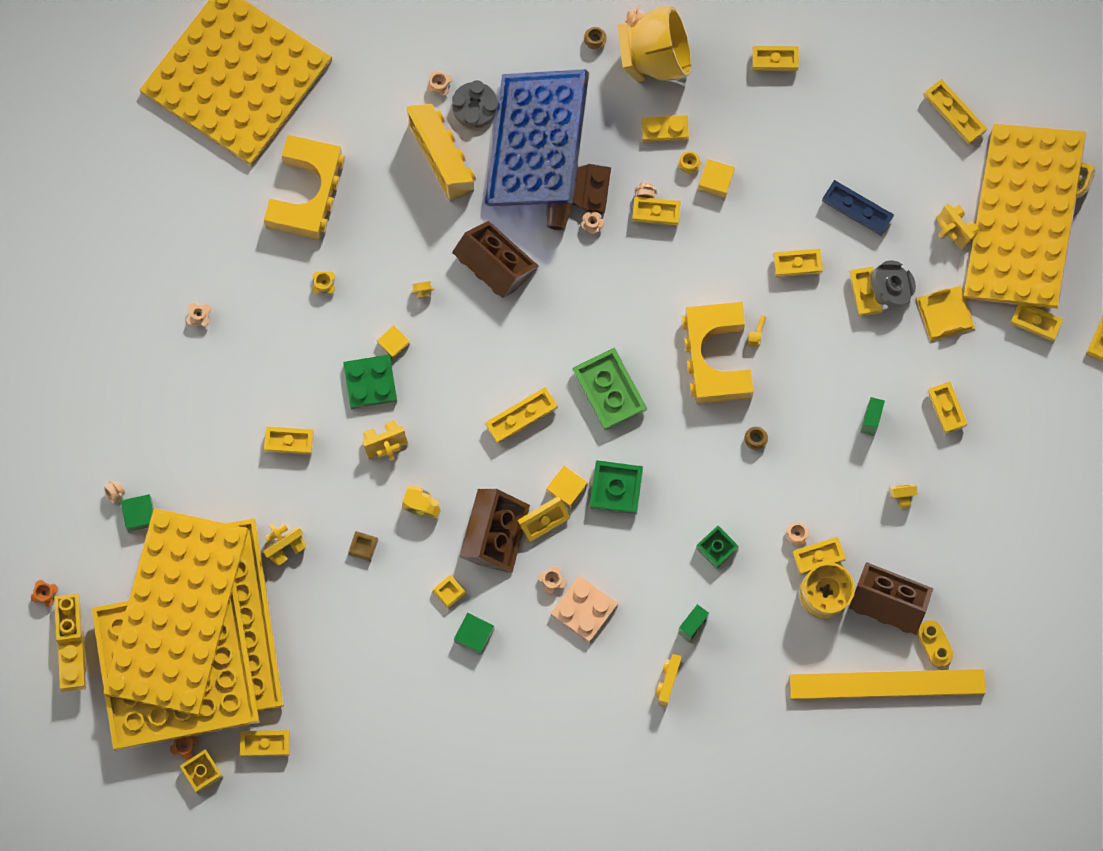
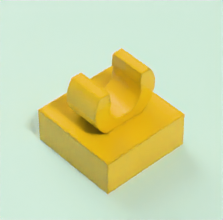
M913 483L889 486L890 496L898 498L899 507L901 509L911 508L910 496L918 495L917 486Z

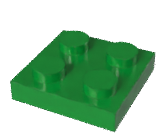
M390 354L343 362L351 409L398 402Z
M596 460L590 508L637 515L643 466Z

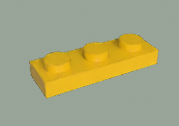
M940 79L924 92L923 96L968 145L987 131V127L943 79Z
M544 387L486 421L485 426L495 442L499 444L558 409V405L547 388Z

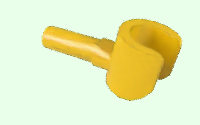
M761 315L756 332L748 333L749 346L760 345L766 316Z

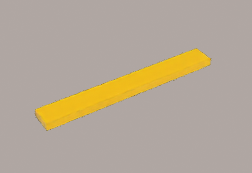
M984 669L789 675L790 700L986 694Z

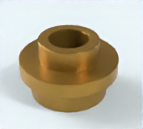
M599 27L589 28L584 34L585 45L590 49L602 48L606 43V33ZM598 37L599 40L597 42H594L591 40V38Z
M751 427L746 431L744 441L748 448L761 450L768 442V435L761 427ZM758 436L760 441L755 443L752 441V437Z

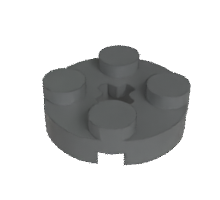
M479 80L460 86L452 97L453 114L456 120L464 126H475V128L486 126L495 118L497 96L492 88ZM471 101H479L480 108H470Z
M885 261L871 271L872 290L875 294V300L881 305L885 304L895 308L901 307L910 301L911 296L916 291L915 279L909 270L905 271L901 267L903 264L898 261ZM890 279L893 283H896L897 287L893 288L891 286Z

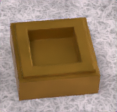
M355 531L348 555L371 562L379 540L378 537Z

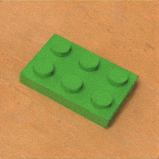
M615 347L572 368L604 431L647 411V407Z

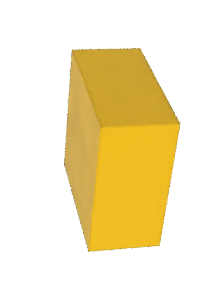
M707 159L698 190L726 198L735 167Z
M563 465L547 486L546 492L554 498L558 496L563 504L571 509L587 488L588 482Z
M206 749L180 765V768L197 794L223 778Z

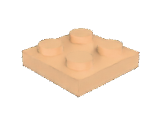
M579 575L553 609L551 616L590 643L616 609L618 603Z

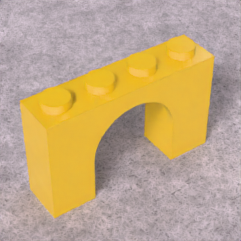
M287 135L281 155L283 164L314 172L321 180V187L318 194L312 200L302 204H292L269 198L264 216L265 227L320 240L321 233H325L327 230L328 219H326L327 211L331 212L333 208L334 198H332L333 190L338 189L340 177L337 174L339 168L343 169L345 155L342 153L341 146Z
M743 302L686 307L685 315H682L681 318L682 328L687 329L688 337L684 338L685 351H690L691 360H687L688 374L693 375V383H690L691 397H695L696 404L751 399L754 393L751 369L718 371L711 368L704 361L701 354V347L709 337L720 333L744 331Z

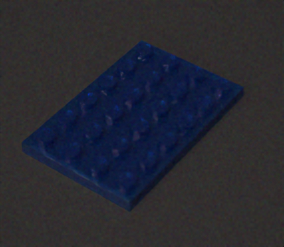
M586 69L502 74L485 204L488 207L573 203L589 72Z

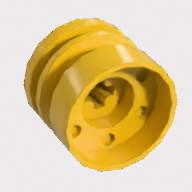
M823 563L814 567L804 577L799 586V599L801 605L809 614L816 618L828 619L837 616L850 604L854 597L855 584L846 568L836 563ZM824 587L827 588V593L830 594L826 598L822 597L823 593L821 592Z

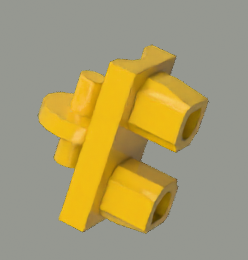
M947 204L935 217L942 229L938 236L941 239L948 236L962 250L973 239L979 228L974 222L965 224L962 220L965 213L960 205L951 206Z
M393 420L384 425L386 432L377 435L375 429L365 431L362 442L368 459L376 456L381 458L388 455L390 461L394 460L393 453L401 450L400 447L408 444L403 426L399 427L396 421Z
M272 523L269 525L272 532L265 536L268 543L275 538L277 540L261 551L265 557H269L274 564L279 566L288 560L282 551L283 547L289 544L297 554L307 546L301 536L303 532L300 528L296 527L282 536L281 534L289 530L287 526L283 524L276 528Z

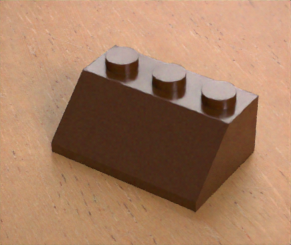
M489 221L465 232L452 251V254L458 258L460 263L466 265L475 273L478 279L483 280L492 288L495 294L502 298L514 293L539 267L537 263Z
M478 489L459 557L476 565L512 573L523 535L517 520L528 514L530 505L499 489Z
M866 562L854 591V597L848 608L854 610L857 614L877 619L880 623L889 624L903 632L917 635L934 588Z

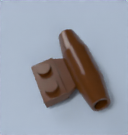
M559 137L550 165L546 194L547 228L552 230H565L573 204L583 211L602 214L606 211L611 167L589 163L578 167L577 139L574 137Z

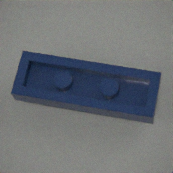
M836 180L832 182L822 198V202L880 236L883 235L894 217L893 213Z

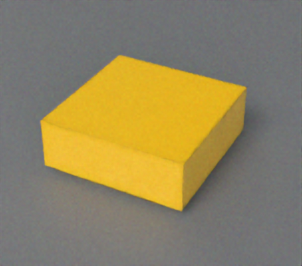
M394 325L376 340L390 354L392 359L410 344V341Z
M451 575L432 589V592L447 609L466 594V591Z

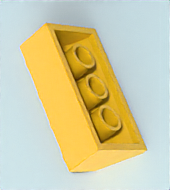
M432 104L410 105L406 107L408 125L449 202L474 190L475 175L472 169H467L463 163L466 159L461 149L456 150L453 144L455 138L450 129H445L443 125L445 120L441 111H436Z

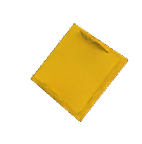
M961 286L943 289L916 298L930 342L975 329Z

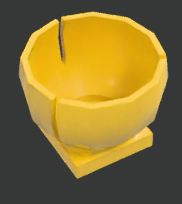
M658 7L643 15L634 27H630L627 23L617 25L622 67L637 82L646 81V75L661 81L680 80L689 76L692 66L688 36L682 18L675 7Z

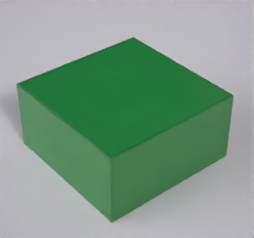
M870 397L861 433L875 436L885 400Z
M150 494L120 500L127 532L149 528L154 510Z
M719 525L696 545V549L716 570L739 548Z
M697 604L680 625L678 634L688 642H691L708 620L709 612Z
M467 612L454 637V642L481 655L495 627Z

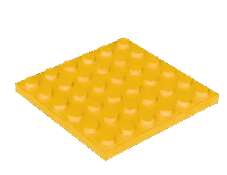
M209 0L139 90L141 94L252 166L331 63L332 56L245 0Z
M236 581L200 716L105 695L114 751L260 723ZM128 601L91 608L104 688Z

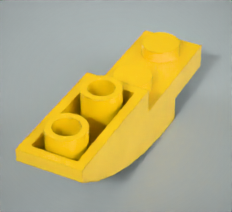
M79 593L54 596L61 692L85 690V671L87 670Z

